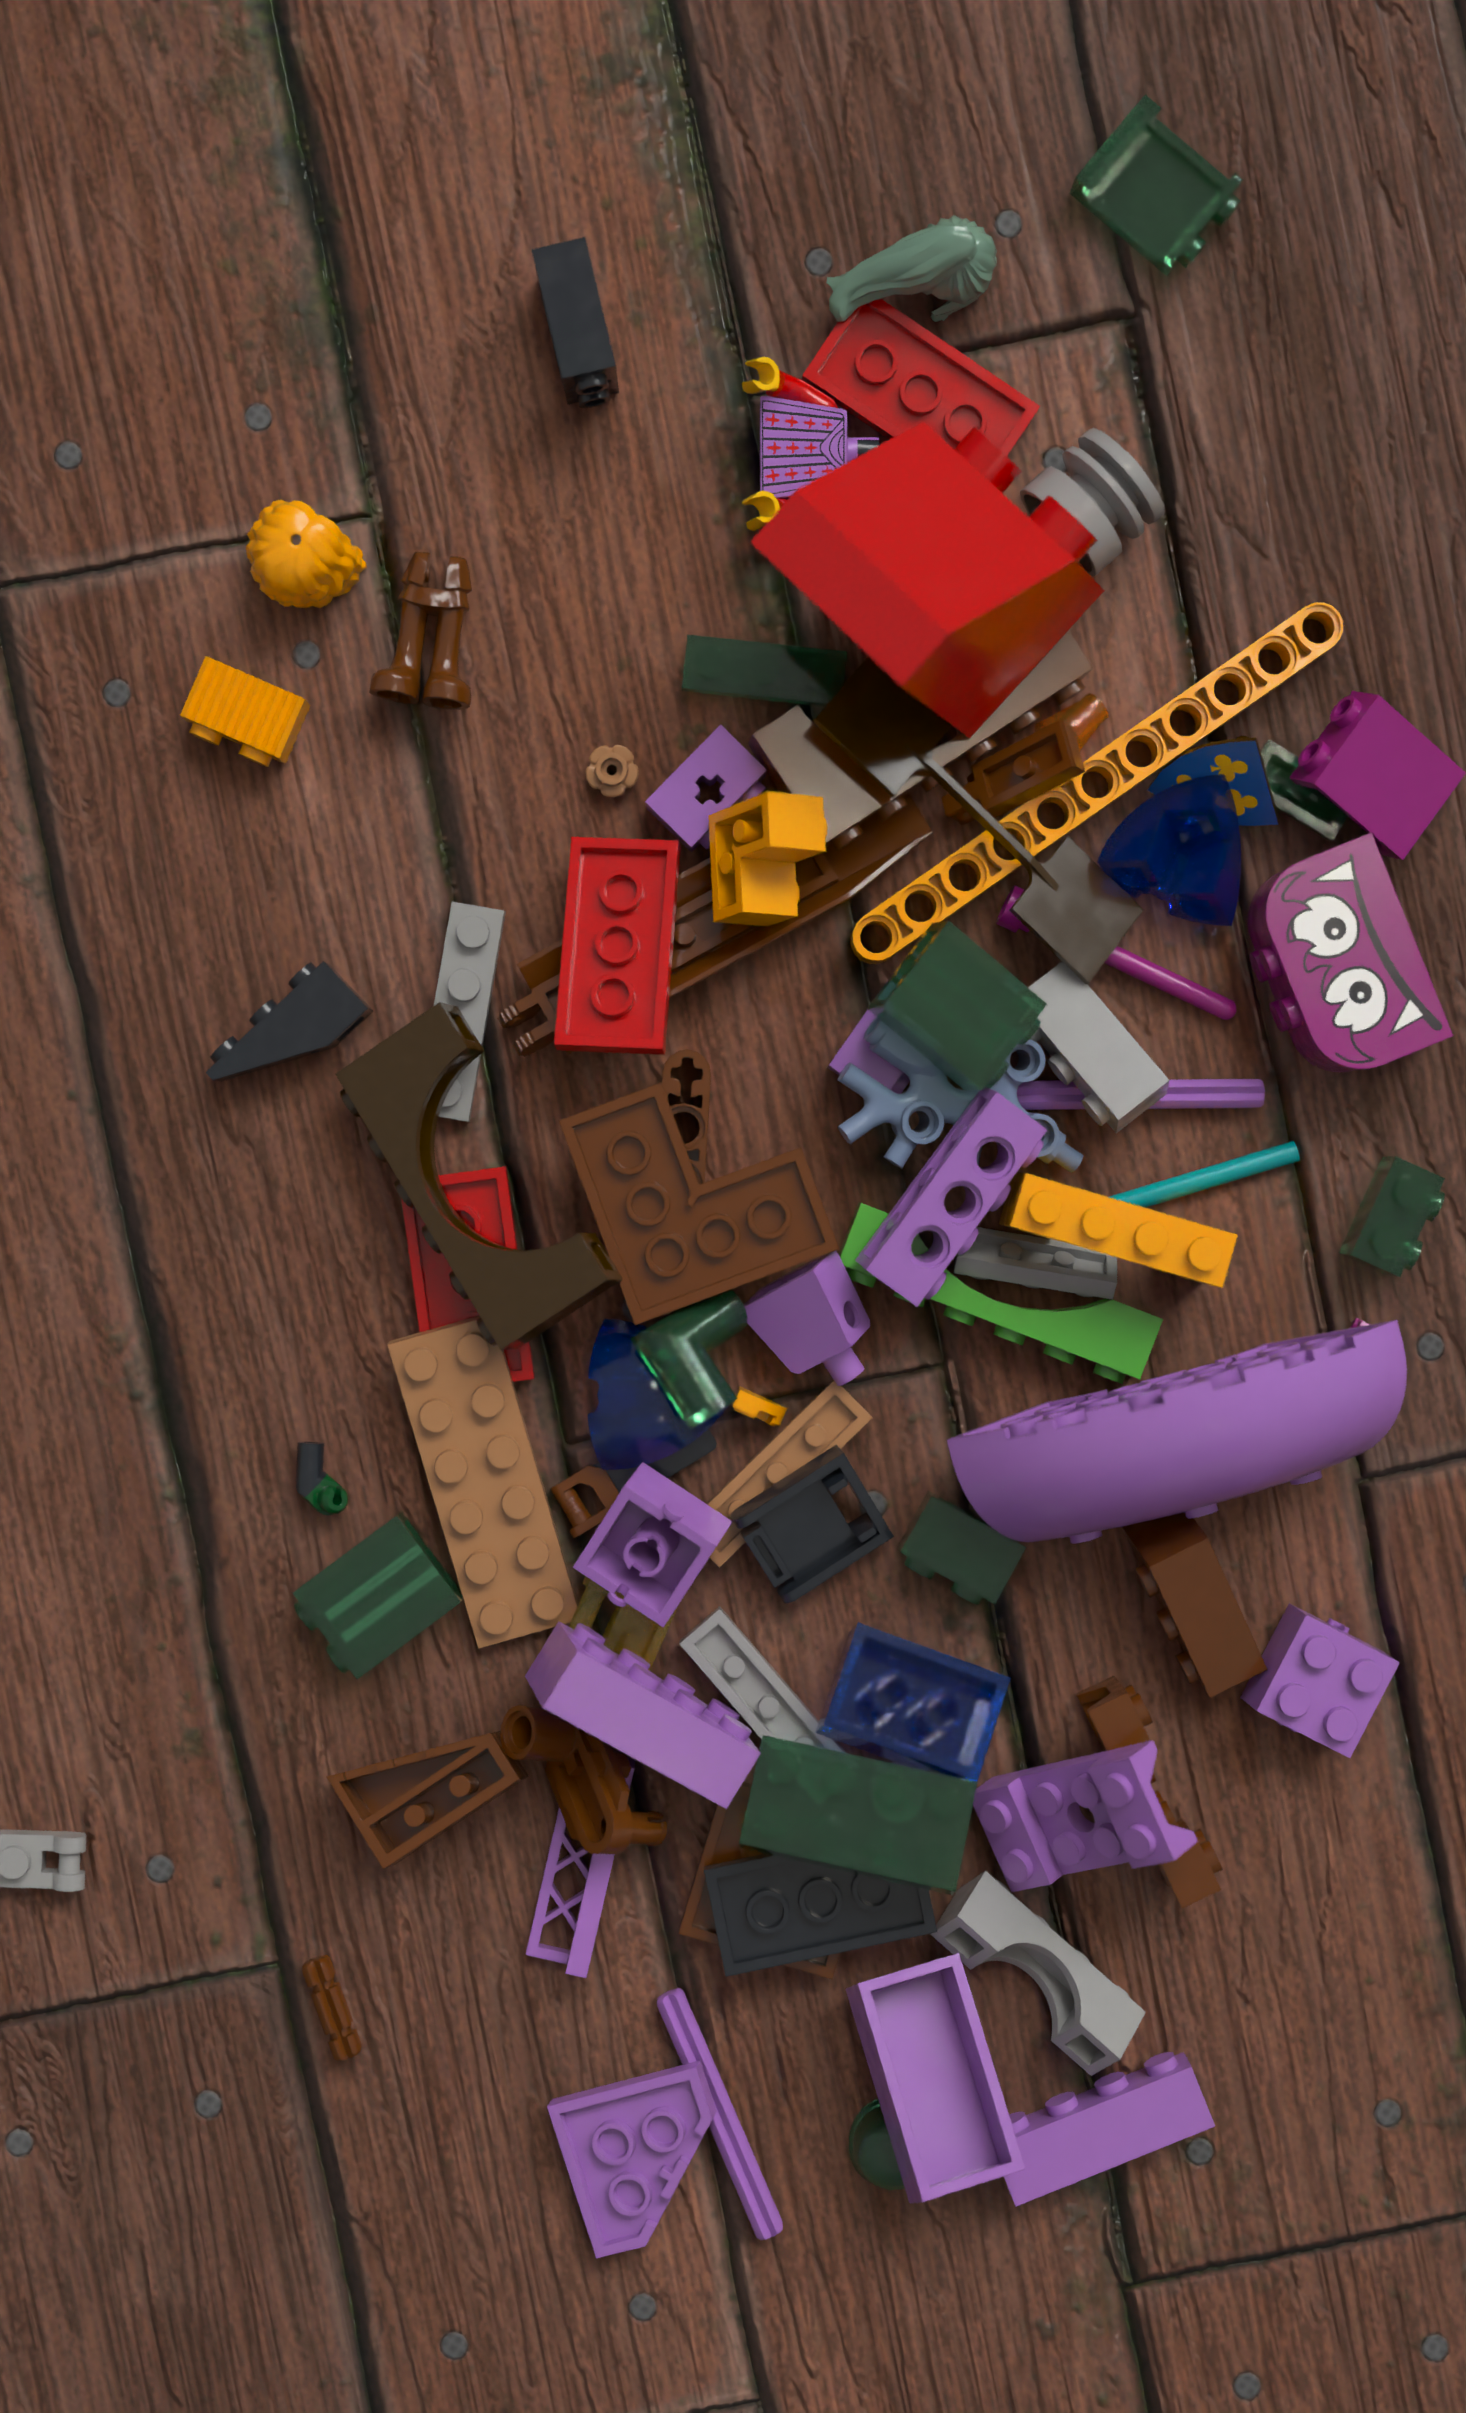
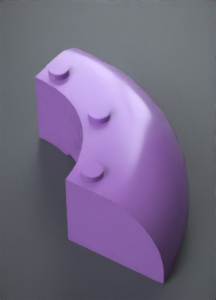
M1393 1320L1265 1343L1215 1360V1363L1143 1380L1140 1383L1120 1387L1109 1392L1106 1389L1048 1401L947 1439V1444L959 1483L975 1511L990 1527L1013 1540L1036 1542L1070 1537L1071 1543L1075 1544L1101 1537L1102 1530L1149 1521L1185 1512L1186 1518L1201 1517L1218 1511L1217 1503L1258 1492L1289 1481L1291 1485H1297L1322 1478L1321 1470L1358 1456L1382 1440L1394 1424L1405 1395L1407 1366L1403 1340L1398 1321Z

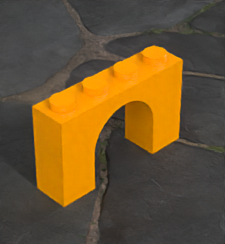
M1016 1173L1010 1183L1011 1190L1005 1200L999 1221L1000 1225L1121 1258L1202 1284L1223 1288L1238 1237L1237 1234L1031 1174Z

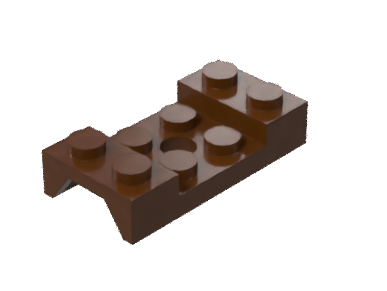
M1111 1676L1076 1693L1103 1751L1151 1741L1144 1727L1153 1723L1141 1696L1139 1693L1136 1694L1132 1685L1124 1688L1115 1676ZM1153 1773L1150 1784L1156 1782V1778ZM1158 1790L1154 1791L1168 1824L1190 1830L1183 1819L1175 1820L1166 1800H1163ZM1201 1829L1194 1831L1198 1842L1175 1861L1157 1864L1166 1885L1172 1887L1182 1909L1221 1890L1214 1874L1223 1870L1211 1843L1205 1839Z

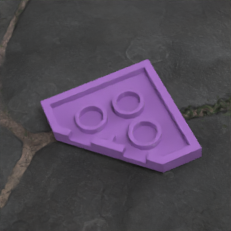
M700 2060L554 2098L548 2104L547 2109L596 2259L647 2245L717 2110Z

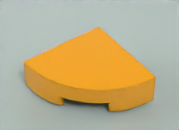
M740 1386L732 1402L734 1411L753 1419L756 1417L771 1426L780 1425L788 1409Z

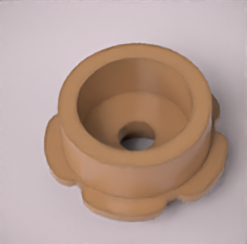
M603 745L596 748L589 757L590 766L586 768V778L589 785L593 789L601 790L602 795L606 797L623 795L625 790L633 787L638 779L639 770L638 766L633 763L634 755L622 745H615L613 748ZM614 765L617 768L615 775L607 773L609 766Z

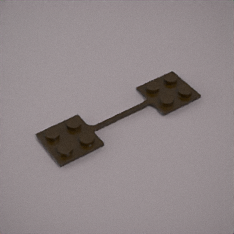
M869 655L813 720L826 735L891 797L896 795L915 771H924L934 778L1027 869L1029 884L1009 911L1085 984L1090 983L1144 909L1069 836L1062 841L1047 862L1039 863L1026 848L933 760L932 752L934 747L952 726L949 722L904 689Z

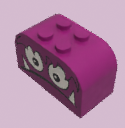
M1372 833L1295 863L1273 875L1259 887L1248 911V930L1255 951L1249 954L1250 961L1261 983L1268 981L1275 998V1001L1270 1002L1269 1005L1278 1029L1281 1032L1288 1030L1295 1048L1309 1063L1320 1069L1339 1073L1369 1069L1384 1065L1453 1036Z

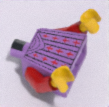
M768 357L747 361L745 363L746 366L757 370L759 381L749 380L742 382V389L747 394L766 391L768 395L760 396V492L742 501L743 505L751 504L759 511L760 517L746 522L747 528L752 531L764 527L797 489L879 446V437H847V411L838 408L833 398L806 381L780 371L777 364Z

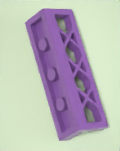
M628 1757L632 1768L629 1777L625 1778L630 1790L636 1759ZM559 1808L526 1955L567 1964L565 1974L587 1978L615 1854H592L588 1868L581 1857L588 1852L584 1850L583 1846L576 1849L565 1832L566 1823ZM563 1842L570 1854L558 1861ZM575 1861L586 1879L584 1890L564 1901L553 1883L554 1876L557 1871ZM551 1894L558 1906L546 1913ZM581 1901L578 1918L576 1920V1918L574 1917L573 1913L569 1908L573 1907ZM563 1913L574 1930L570 1950L539 1943L543 1925Z

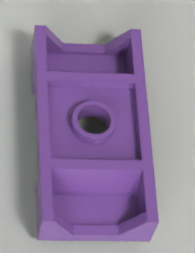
M1153 1740L994 1776L968 1794L1011 1892L1051 1885L1062 1875L1127 1862L1134 1869L1175 1861L1198 1842L1193 1831L1168 1824L1150 1784L1158 1751ZM1079 1805L1090 1809L1095 1823L1090 1822L1083 1816Z

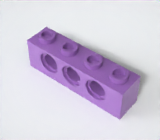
M983 1085L855 1261L917 1307L924 1298L927 1300L932 1298L943 1285L946 1279L944 1270L955 1255H963L976 1240L979 1232L976 1227L988 1210L991 1212L997 1210L1006 1200L1011 1190V1185L1008 1183L1021 1166L1026 1168L1039 1155L1043 1147L1041 1138L1047 1132V1129L1001 1094ZM995 1141L998 1148L995 1161L987 1167H979L977 1164L978 1150L985 1143ZM963 1186L966 1193L964 1203L954 1211H946L944 1198L947 1192L953 1187ZM931 1230L933 1233L931 1248L924 1254L913 1255L911 1244L914 1237L921 1231Z

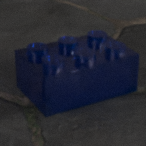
M858 1622L848 1634L815 1733L967 1788L979 1779L1011 1678Z

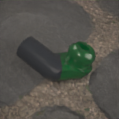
M298 1442L295 1484L298 1494L317 1512L329 1516L341 1513L348 1504V1493L323 1470L324 1443Z

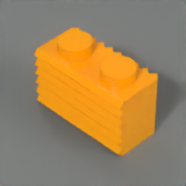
M205 656L180 716L192 724L189 731L190 734L219 746L222 737L242 745L238 753L239 755L268 767L271 759L284 764L287 762L293 744L309 712L310 704L298 695Z

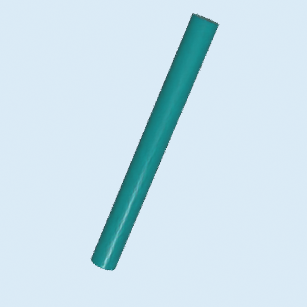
M1291 1141L1109 1197L1146 1208L1300 1161L1299 1152L1295 1142Z

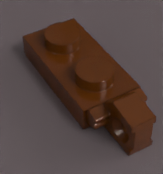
M1058 720L972 765L973 773L967 777L968 784L962 787L991 816L997 818L1084 773L1085 769L1073 726L1065 720ZM950 794L941 797L947 817L958 821L960 825L976 820Z

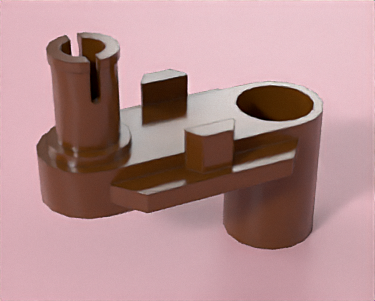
M517 1705L508 1710L501 1725L500 1739L502 1748L507 1756L515 1760L547 1761L545 1772L570 1836L573 1840H579L584 1850L590 1854L618 1855L625 1851L629 1844H646L648 1846L662 1844L667 1834V1822L650 1821H661L664 1818L663 1814L659 1811L631 1812L627 1802L630 1790L625 1778L629 1777L632 1767L626 1754L614 1753L611 1745L542 1707Z

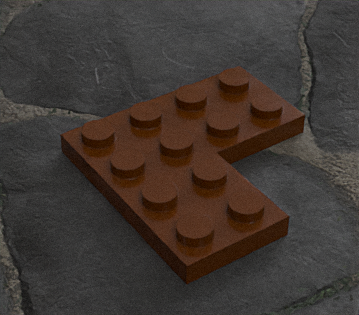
M661 1083L559 1120L608 1255L623 1278L619 1284L635 1325L839 1249L802 1147L699 1185Z

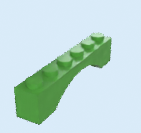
M858 1203L839 1256L844 1266H846V1271L851 1280L873 1288L878 1278L864 1269L855 1259L889 1213L863 1203ZM917 1234L911 1244L913 1255L924 1254L929 1250L919 1234ZM946 1269L944 1270L946 1279L943 1285L930 1298L946 1305L943 1313L944 1316L970 1326L974 1325L976 1317L996 1324L993 1332L996 1336L1022 1346L1026 1336L1046 1343L1043 1354L1072 1365L1076 1355L1096 1362L1093 1373L1123 1384L1126 1374L1137 1379L1141 1378L1163 1321L1162 1318L1106 1298L1082 1306L1059 1309L1018 1307L993 1300L969 1288ZM896 1291L894 1292L893 1296L908 1301ZM925 1298L921 1301L919 1306H924V1303L926 1301Z

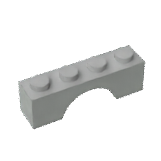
M984 1871L959 1888L936 1924L937 1932L930 1935L953 1955L959 1953L962 1963L970 1970L988 1961H1003L1011 1963L1028 1973L1039 1985L1049 2004L1052 2016L1051 2041L1091 2076L1120 2060L1146 2012L1129 1997L1124 1989L1112 1983L1089 1962L1083 1953L1070 1946L1050 1928L1043 1918L1035 1915L1011 1894L1002 1882L994 1879L988 1872Z

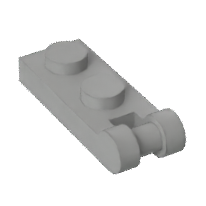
M0 1829V1887L54 1889L63 1892L85 1889V1871L80 1870V1853L86 1851V1834L71 1831ZM46 1851L59 1853V1868H46Z

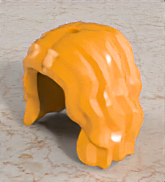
M273 501L269 507H264L260 512L259 519L254 522L253 527L247 534L250 542L246 546V554L252 564L250 572L254 581L260 584V590L271 600L278 601L284 607L293 605L297 608H310L312 606L322 608L328 605L333 597L348 593L351 587L359 582L360 573L367 568V564L363 560L362 550L358 546L352 545L350 538L343 534L332 520L316 514L309 505L301 501ZM296 535L301 537V542L298 545L293 543V538Z

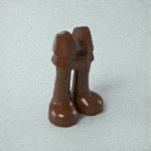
M415 552L401 578V582L405 586L398 597L402 602L395 656L390 668L378 670L373 674L369 693L397 703L418 704L427 617L431 615L437 617L432 663L425 683L422 701L425 705L437 709H468L471 703V688L459 678L458 667L461 629L464 615L470 609L467 594L472 592L467 560L457 556H450L448 570L445 574V590L428 588V582L430 581V553Z

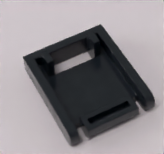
M837 1444L735 1509L730 1515L735 1526L738 1529H742V1537L774 1588L780 1585L777 1593L784 1603H791L894 1537L847 1457ZM849 1485L865 1511L864 1514L850 1523L846 1522L829 1494L830 1492L833 1495Z

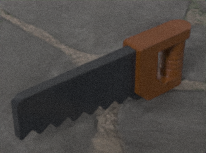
M699 1417L695 1426L686 1423L681 1432L673 1429L667 1438L657 1436L653 1445L644 1442L639 1451L629 1449L624 1458L616 1455L613 1457L610 1465L603 1461L594 1465L588 1464L552 1486L550 1490L571 1523L572 1528L569 1529V1532L575 1538L602 1522L624 1485L642 1462L666 1478H669L714 1451L717 1442L703 1418ZM582 1483L593 1487L604 1508L590 1515L573 1486Z

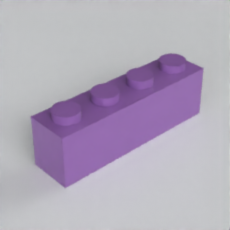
M1173 2052L1160 2053L1149 2058L1144 2063L1145 2068L1127 2075L1123 2072H1114L1103 2076L1095 2082V2088L1075 2095L1074 2092L1058 2094L1045 2103L1046 2108L1026 2115L1025 2112L1009 2114L1025 2165V2170L1004 2176L1015 2206L1017 2207L1215 2127L1193 2069L1184 2052L1174 2055Z

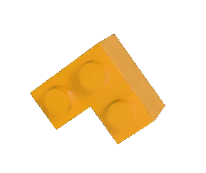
M767 791L708 815L713 922L771 926L797 917L800 891L796 882L795 862L826 851L827 822L824 818L823 797Z

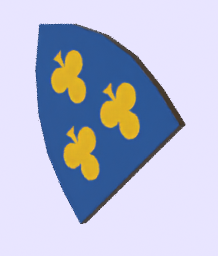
M1238 736L1235 739L1205 743L1183 752L1161 769L1147 789L1172 807L1200 819L1226 825L1244 826L1279 825L1280 822L1257 737Z

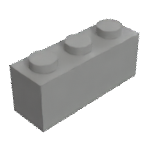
M1063 962L1059 963L1015 997V1014L1017 1015L1013 1019L1015 1026L1025 1039L1035 1042L1039 1041L1051 1056L1047 1060L1050 1068L1065 1085L1073 1082L1085 1096L1081 1101L1085 1110L1098 1125L1102 1126L1107 1122L1115 1133H1118L1167 1094L1170 1080L1090 986L1085 984Z

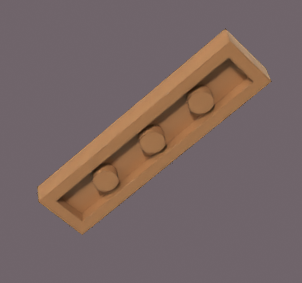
M833 1379L706 1504L732 1521L730 1515L735 1509L836 1444L841 1449L873 1417L843 1386H838ZM732 1522L709 1557L719 1568L745 1543L741 1535L742 1529H738L734 1522Z

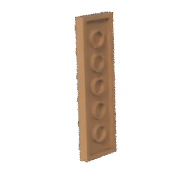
M480 1316L388 1342V1349L478 1649L553 1628L557 1625L558 1621L567 1624L581 1620V1611L504 1350H500L498 1345H491L482 1335L477 1325V1319Z

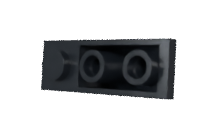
M323 961L316 968L310 962L289 981L288 985L293 990L281 1002L277 1004L271 999L253 1014L249 1022L254 1027L239 1041L234 1036L230 1037L212 1053L210 1059L215 1064L206 1071V1074L212 1080L222 1082L335 1048L373 1010L330 964Z

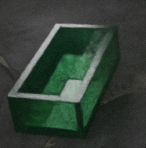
M762 1736L759 1750L761 1754L757 1759L739 1842L740 1848L953 1896L956 1892L977 1782L771 1736Z

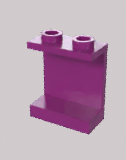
M1352 691L1350 695L1340 700L1330 714L1331 721L1319 738L1308 744L1301 752L1298 759L1299 765L1289 779L1296 785L1317 789L1367 833H1372L1380 855L1403 860L1466 772L1381 696Z

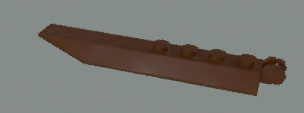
M908 793L904 796L908 805L885 821L881 822L876 814L859 825L864 834L839 851L835 849L833 844H830L826 847L825 852L795 862L796 882L800 891L797 905L798 916L771 926L713 922L710 858L679 874L669 999L851 899L933 834L911 795ZM563 939L517 964L532 993L500 1012L498 1020L502 1028H514L533 1018L540 1010L543 1011L548 1020L523 1034L518 1040H515L513 1047L518 1056L525 1057L535 1053L537 1050L548 1046L555 1038ZM565 1051V1052H566L567 1055H569V1054L573 1053L574 1051Z

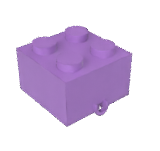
M642 1462L624 1485L573 1568L609 1591L607 1596L615 1605L624 1607L628 1604L664 1627L733 1521ZM615 1592L623 1594L624 1599L618 1598Z
M1289 1603L1262 1655L1268 1670L1250 1678L1240 1698L1257 1712L1275 1720L1279 1725H1283L1295 1733L1297 1731L1351 1758L1400 1662L1380 1649L1348 1634L1349 1628L1331 1618L1325 1622Z

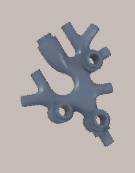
M991 982L986 1011L980 1016L972 1015L950 999L944 1003L937 1017L965 1035L982 1049L986 1059V1071L982 1081L976 1087L969 1090L953 1087L947 1080L941 1058L932 1043L920 1031L897 1015L891 1014L887 1016L883 1012L873 1019L865 1032L864 1040L870 1043L869 1049L909 1077L910 1085L908 1090L901 1094L895 1093L852 1063H848L838 1077L839 1082L864 1099L863 1108L838 1126L843 1138L851 1144L874 1127L883 1123H890L896 1138L884 1155V1158L901 1169L917 1144H928L935 1141L942 1133L944 1123L954 1126L983 1085L1001 1094L1047 1129V1132L1041 1138L1043 1147L1037 1156L1038 1159L1046 1164L1053 1160L1069 1172H1074L1083 1159V1154L1065 1143L1066 1135L1059 1131L1056 1122L1051 1117L1044 1114L1027 1112L1018 1101V1086L1023 1082H1030L1036 1079L1042 1073L1045 1066V1055L1040 1045L1035 1041L1015 1038L1010 1032L1007 1020L1013 985ZM1016 1051L1019 1061L1017 1066L1012 1068L1010 1056ZM916 1112L919 1116V1123L912 1130L909 1126V1118L912 1113ZM982 1146L980 1147V1149L978 1150V1153H977V1164H978V1166H979V1161H980Z

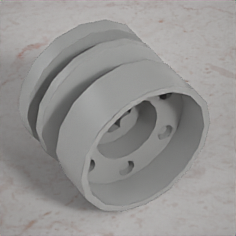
M1096 428L1087 430L1078 438L1079 448L1071 446L1062 453L1063 463L1070 477L1061 470L1049 466L1020 491L1021 501L1029 515L1050 495L1095 536L1098 541L1078 562L1091 577L1096 576L1122 553V544L1115 529L1132 539L1138 538L1144 533L1143 522L1152 524L1164 515V504L1142 467L1116 441Z

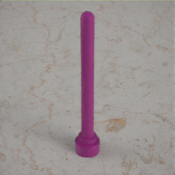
M1016 885L1012 887L996 920L997 925L1014 933L1018 929L1027 933L1029 931L1009 911L1024 892V889ZM1119 946L1114 949L1105 961V964L1216 1017L1228 1020L1236 1014L1237 1007L1231 999Z

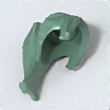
M955 215L949 219L941 218L937 225L928 224L926 229L903 237L892 246L860 262L845 274L837 277H827L826 283L833 290L829 298V310L837 322L846 321L859 306L896 294L912 295L923 292L926 295L932 294L939 299L948 300V302L932 311L931 315L932 320L935 322L945 321L950 314L968 306L988 289L992 280L993 270L997 266V250L993 238L986 234L983 227L977 226L975 221H969L967 218L961 219Z

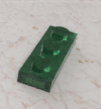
M687 634L682 691L826 706L844 685L847 651Z

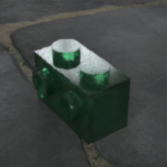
M1397 1156L1382 1157L1339 1254L1389 1276L1401 1277L1404 1269L1410 1271L1418 1260L1423 1247V1242L1417 1240L1426 1220L1432 1222L1436 1218L1443 1205L1445 1193L1440 1191L1445 1178Z

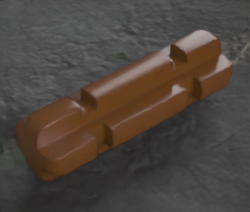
M321 1955L306 1961L302 1966V1973L307 1987H313V1993L310 1995L324 2034H330L328 2045L332 2056L336 2061L352 2058L360 2053L362 2044L357 2030L350 2027L353 2019L340 1983L333 1980L336 1972L331 1958L328 1955Z

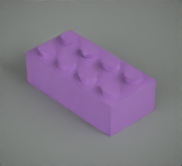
M558 1621L525 1675L542 1708L727 1809L761 1754L749 1738L752 1731L737 1720L740 1715L719 1700L712 1698L709 1705L702 1702L693 1695L695 1692L693 1687L672 1674H667L664 1680L657 1677L648 1670L651 1665L630 1650L623 1648L619 1655L603 1645L605 1638L591 1628L578 1623L575 1629H572Z
M960 1954L950 1955L846 1988L909 2203L925 2202L1025 2170Z

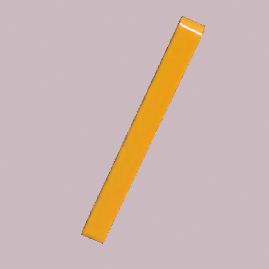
M1324 602L1305 606L1084 761V773L1024 803L998 822L1010 834L1014 835L1024 848L1036 857L1163 768L1181 753L1193 747L1323 656L1340 640L1343 633V620L1340 613L1332 605ZM1315 619L1324 626L1326 639L1323 643H1313L1305 637L1302 627L1304 620ZM1270 649L1280 656L1282 660L1281 673L1269 674L1260 667L1258 655L1261 650ZM1227 680L1237 687L1239 692L1237 704L1225 705L1216 698L1214 694L1216 681ZM1185 711L1193 717L1195 722L1193 735L1181 736L1172 730L1170 725L1172 712ZM1140 741L1149 747L1152 757L1149 766L1137 767L1128 761L1126 746L1129 742ZM1097 772L1104 776L1108 783L1106 796L1102 798L1088 796L1081 784L1083 774ZM1045 802L1057 804L1064 813L1062 827L1058 829L1044 827L1037 817L1039 805ZM987 830L864 915L856 923L850 936V946L854 955L868 964H880L889 960L1023 865L1017 859L1005 860L1000 858L993 848L994 837ZM958 863L970 865L977 875L975 888L969 891L956 889L949 880L950 868ZM913 894L927 896L933 904L931 919L925 922H916L908 917L905 911L906 899ZM877 924L887 930L890 936V944L885 951L872 953L863 947L860 941V934L866 926Z

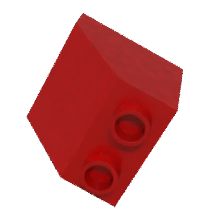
M925 422L912 427L797 489L751 541L767 559L895 681L969 739L1105 591L1078 563L1098 541L1095 536L1050 495L1045 498L1029 517L1003 494L1022 471L975 427L968 432L954 449Z

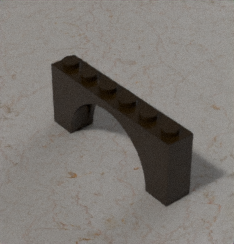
M439 1002L337 1072L336 1076L344 1088L340 1091V1095L349 1111L356 1117L361 1116L371 1134L367 1136V1141L372 1151L382 1162H388L398 1179L394 1182L399 1196L410 1208H416L425 1223L422 1227V1233L427 1243L436 1253H443L453 1271L449 1273L452 1285L461 1297L471 1300L480 1315L477 1319V1325L484 1338L491 1345H498L500 1350L518 1349L622 1281L623 1278L595 1233H578L563 1242L542 1249L516 1250L501 1246L483 1237L467 1225L456 1213L443 1191L436 1168L434 1147L437 1120L443 1102L455 1080L474 1059L485 1051L458 1006Z

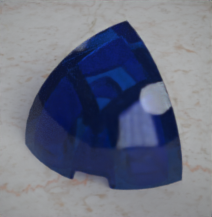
M1208 775L1184 781L1161 791L1138 806L1119 824L1104 845L1097 860L1102 870L1134 898H1138L1141 894H1152L1161 900L1167 901L1169 903L1168 913L1172 916L1203 924L1232 926L1240 888L1241 842L1236 806L1225 775Z
M604 1318L594 1343L588 1371L589 1379L596 1380L599 1385L597 1393L599 1404L595 1412L588 1414V1425L594 1451L602 1469H629L639 1467L642 1462L649 1464L663 1459L692 1443L718 1420L730 1404L734 1393L712 1365L681 1342L640 1324L635 1325L628 1321Z

